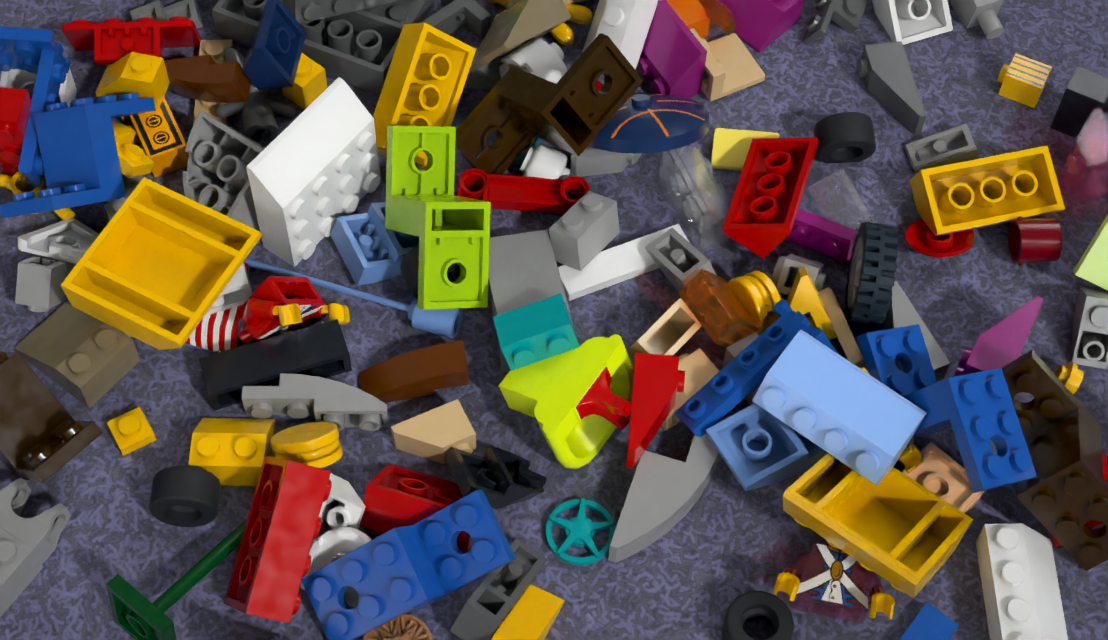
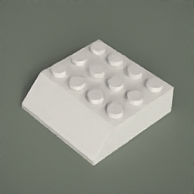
M340 77L246 166L264 248L295 267L302 259L306 260L313 254L316 245L324 237L331 236L330 234L337 217L352 214L357 209L359 201L368 192H374L380 183L381 177L374 118L348 84Z

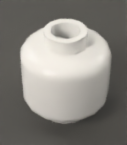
M539 144L535 149L530 147L519 169L524 172L523 176L546 179H566L571 171L565 167L567 164L566 155L545 144Z

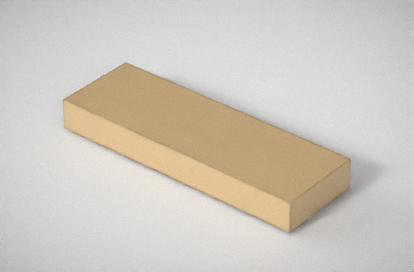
M827 287L819 291L818 293L848 361L859 368L864 367L867 370L863 356L832 288Z

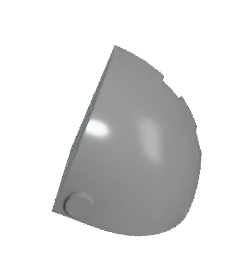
M200 111L189 134L185 149L189 153L187 171H183L185 197L260 231L246 166L265 147L207 113Z

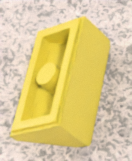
M715 128L712 141L711 168L742 171L752 139L780 138V135L774 132Z

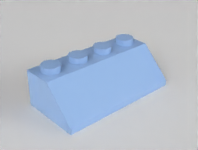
M803 330L798 331L767 372L752 400L876 486L893 469L927 414Z

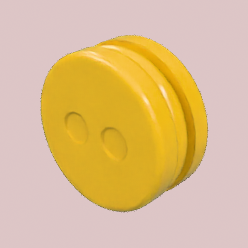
M753 271L744 276L733 278L727 283L725 288L726 309L735 329L744 338L755 332L760 336L779 319L772 307L781 300L776 286L766 274L760 271Z
M310 422L289 427L276 433L270 440L271 448L276 458L287 459L320 469L337 462L343 456L338 427L331 422Z

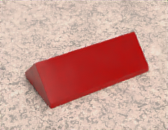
M817 137L752 139L722 227L725 235L764 259L791 234L818 146Z

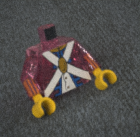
M813 543L810 552H802L790 562L783 572L777 576L772 591L774 595L779 591L790 595L789 601H792L791 609L863 624L870 605V618L875 619L877 612L886 614L888 619L893 618L895 599L885 592L878 575L873 571L863 568L856 559L841 549L834 548L825 543Z

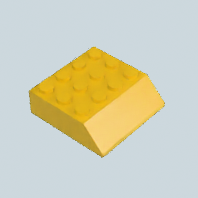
M143 177L61 283V287L72 307L158 350L182 348L258 243L262 233Z
M829 453L789 486L783 494V511L791 515L798 524L810 528L825 538L829 545L841 549L856 559L863 568L875 572L890 582L897 591L906 593L913 599L953 554L973 521V518L894 467L876 486Z

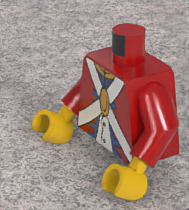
M269 276L239 309V316L245 326L238 333L244 343L265 340L278 336L285 331H294L310 317L325 318L326 314H329V321L338 319L339 324H347L350 322L349 308L338 303L327 305V302L321 299L307 277Z

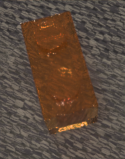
M701 269L678 292L715 344L728 347L761 328L724 278Z

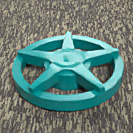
M581 498L566 501L552 511L546 523V541L550 550L557 558L568 564L584 566L600 561L609 553L610 543L615 532V524L610 513L603 506L594 501ZM580 507L577 517L571 520L558 518L562 512ZM585 508L598 512L605 521L592 522L586 517ZM553 524L566 530L567 539L560 548L556 546L552 538L551 529ZM609 528V539L604 548L598 552L593 542L595 533ZM571 546H586L592 553V556L573 557L564 552Z

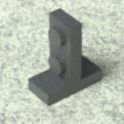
M441 0L443 7L439 8L436 13L424 21L418 22H425L450 36L466 26L479 39L483 40L491 27V14L475 0Z

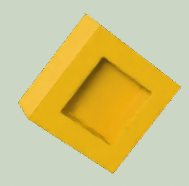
M140 407L106 422L123 456L156 441L155 434Z

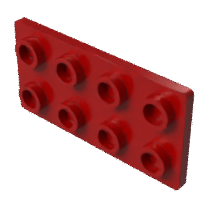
M181 16L171 17L169 21H156L153 18L143 17L138 18L136 22H124L120 19L111 18L104 20V23L73 20L71 24H62V32L74 50H94V61L97 65L113 64L131 52L162 57V48L200 47L202 40L193 20Z

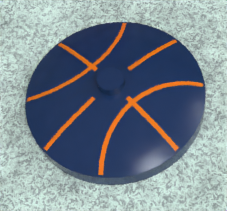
M657 93L632 94L592 140L589 146L609 152L634 154L662 152L681 148L700 140L707 134L709 130V112L699 102L681 96Z

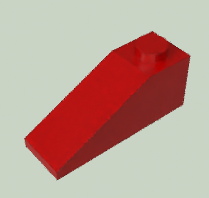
M635 353L626 467L634 468L674 408L676 393L684 392L685 371L678 370L679 356Z

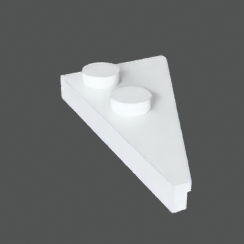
M72 217L19 236L18 249L77 264L99 236V233Z

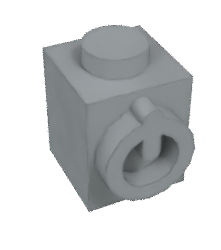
M790 254L787 257L780 255L773 272L772 282L777 286L778 292L789 295L798 270L805 266L819 292L823 289L827 277L826 274L821 273L824 264L794 254Z

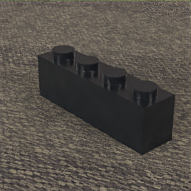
M338 319L328 322L320 321L311 327L297 331H285L272 338L250 341L243 346L226 351H214L208 356L199 358L214 411L242 403L243 386H279L280 373L328 378L352 371L349 351Z

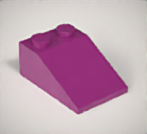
M1038 296L981 334L973 349L966 346L953 377L1002 368L1017 359L1044 299Z

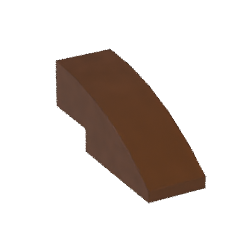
M210 54L164 61L170 81L168 88L178 94L196 100L215 103L247 102L251 81L243 73V68L238 61L217 64Z
M463 340L428 346L375 364L359 372L361 390L386 403L434 396V389L469 385Z

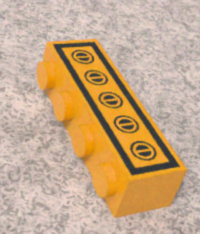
M165 97L160 107H155L156 111L121 117L122 121L128 119L130 125H127V127L136 132L133 144L139 143L144 154L155 162L151 171L154 178L187 167L189 153L185 151L187 144Z

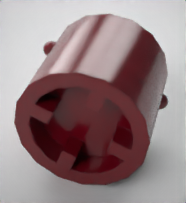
M1022 216L1012 220L1008 231V246L1012 261L1018 263L1019 266H1022L1024 263L1058 261L1062 251V232L1058 220L1055 217L1023 219Z

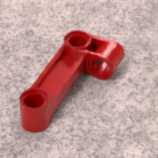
M473 168L464 171L460 175L457 196L491 202V209L565 214L579 199L590 191V187L585 179L578 176H571L566 179H546L486 174L480 169ZM473 188L480 189V190L474 191V192H473V191H469L470 189H473ZM571 196H577V197H580V198H579V199H570L569 197H571Z

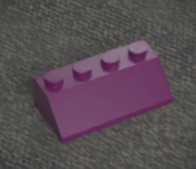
M658 0L636 71L650 83L653 93L690 98L701 93L707 51L666 0Z
M699 0L712 20L731 34L736 33L742 42L758 53L762 52L800 20L804 1Z

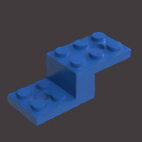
M483 489L470 493L414 525L393 528L306 576L301 581L328 640H356L402 614L427 607L516 558ZM462 531L467 532L472 538V547L468 552H463L457 545V537ZM349 586L353 587L358 593V603L355 607L349 606L344 598L345 591Z

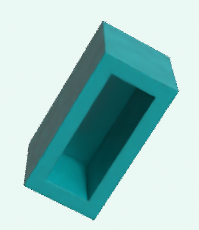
M562 293L493 317L499 345L511 371L580 347L573 321Z

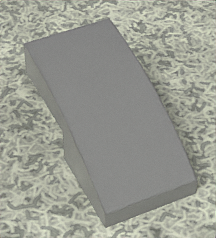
M160 0L130 10L132 22H136L138 18L143 17L153 18L156 21H169L171 17L181 16L193 20L197 29L203 27L196 0H182L166 7L162 5Z

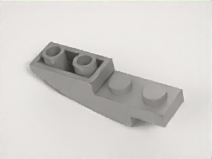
M280 373L279 386H243L242 402L245 413L255 418L266 419L272 415H288L292 418L302 419L308 415H315L316 422L334 423L339 431L344 429V427H359L365 431H376L381 427H389L390 421L387 404L371 394L339 381L303 374Z

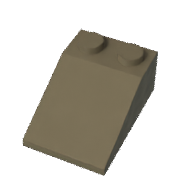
M511 0L504 5L506 11L495 18L473 58L470 72L472 73L504 57L532 38H540L572 18L563 0Z
M66 302L14 348L15 352H18L20 356L89 409L140 361L132 338L124 332L72 307L71 304Z

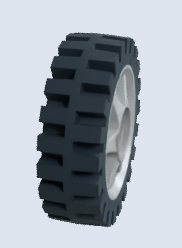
M862 222L858 228L855 245L852 248V257H850V269L847 274L848 282L845 290L844 314L848 324L880 328L886 318L889 300L892 297V286H894L895 282L894 273L897 268L898 231H896L897 228L895 226Z

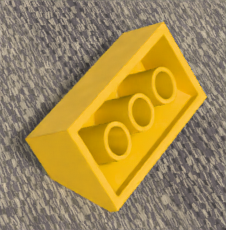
M425 22L403 25L373 115L378 154L387 158V125H452L476 52L475 48ZM420 151L415 156V166L421 168L426 166L427 155L424 151Z
M1048 145L922 169L909 180L917 213L935 236L1009 222L1017 219L1018 216H1022L1024 219L1065 210Z

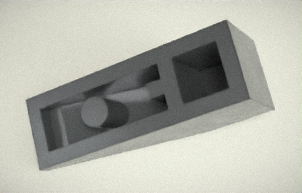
M902 41L864 45L862 57L857 60L858 76L864 78L867 89L914 136L921 135L926 113Z
M516 538L510 545L516 559L490 572L465 603L450 631L462 640H491L547 559Z

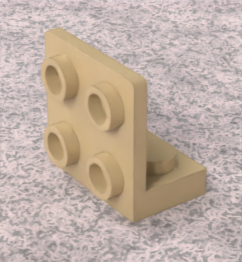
M694 28L689 29L707 51L701 89L710 102L765 80V73L736 33L707 43L704 38H700Z

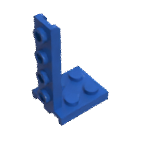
M0 26V71L7 72L11 69H18L37 74L18 169L22 175L26 176V181L30 186L40 187L42 176H45L33 114L47 112L46 105L61 103L59 95L60 84H63L66 80V73L69 72L71 61L69 58L63 57L64 49L60 43H55V33L53 30Z
M782 298L772 307L779 319L688 399L674 414L696 436H703L706 433V429L720 421L762 383L767 372L798 331L803 330L837 353L820 328L816 330L811 326L804 315L799 311L795 313Z

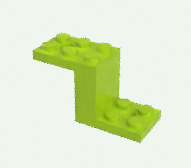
M387 125L385 229L419 237L418 308L432 310L488 307L491 202L454 195L456 127ZM420 151H424L427 155V164L422 170L417 169L414 162L415 156ZM457 263L460 267V275L457 280L450 282L447 277L448 268L452 264Z

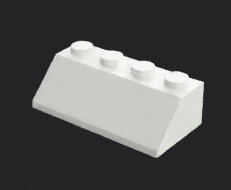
M599 0L582 53L602 33L609 36L636 70L658 0Z
M1023 523L984 524L976 540V549L990 640H1068L1051 539Z

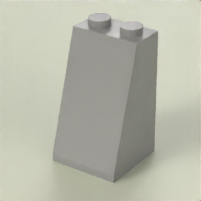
M548 230L490 237L488 300L492 320L497 315L562 293L570 313ZM493 320L502 372H508L510 367L500 348Z

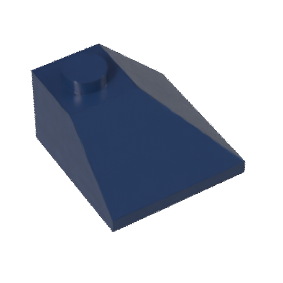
M281 0L266 1L243 64V73L258 90L293 87L304 45L305 30Z

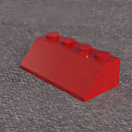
M271 456L264 457L224 604L245 614L290 624L292 615L296 614L300 605L301 595L298 591L302 577H305L310 569L311 556L309 551L311 543L320 532L321 518L319 514L322 503L328 499L331 492L332 482L329 479L331 471Z

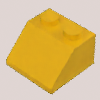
M202 418L192 433L188 466L211 472L219 479L221 485L256 486L264 457L272 456L270 440L274 436L275 419Z

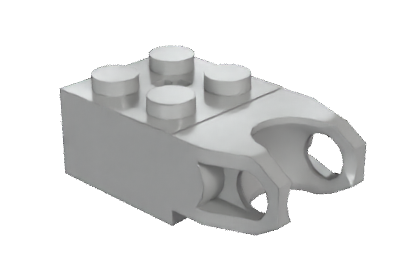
M22 478L13 481L7 487L0 490V617L42 570V564L55 551L61 532L71 516L67 507L59 503L33 518L20 517L32 491L27 485V481Z

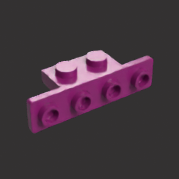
M798 208L791 234L785 240L849 264L850 257H852V248L855 245V237L858 233L854 229Z

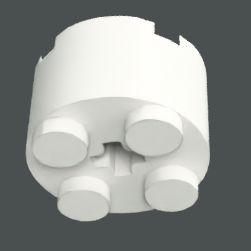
M539 38L530 39L502 58L501 61L504 64L499 66L501 78L514 66L555 84L568 70L562 61L564 59L562 49L554 42L549 45Z

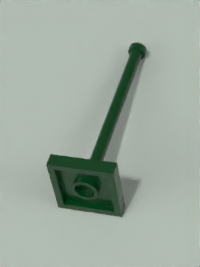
M247 519L153 603L117 574L106 584L114 622L135 640H176L174 622L164 613L240 545Z

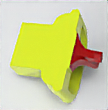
M615 334L609 338L593 337L586 340L578 348L512 371L510 370L499 384V388L509 408L536 418L547 444L561 465L565 468L578 469L588 464L598 454L616 428L623 430L630 422L626 416L630 414L632 409L633 366L620 335Z

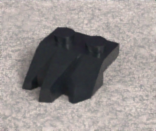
M490 446L484 457L452 447L446 457V462L460 489L462 497L476 490L483 489L492 508L499 509L526 501L544 492L543 486L547 478L529 470L530 461L511 452Z

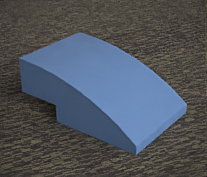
M386 202L372 203L368 213L337 217L330 234L357 286L401 275L400 265L403 258L419 245V237L385 229Z
M756 403L706 429L707 436L745 491L768 486L810 469L828 453Z

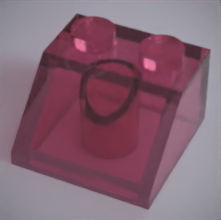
M1101 107L1094 108L1075 140L1064 169L1058 179L1060 191L1062 194L1067 195L1071 205L1108 198V121Z

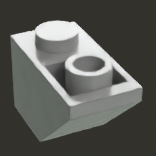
M1080 287L1073 317L1071 361L1078 365L1107 369L1108 292Z

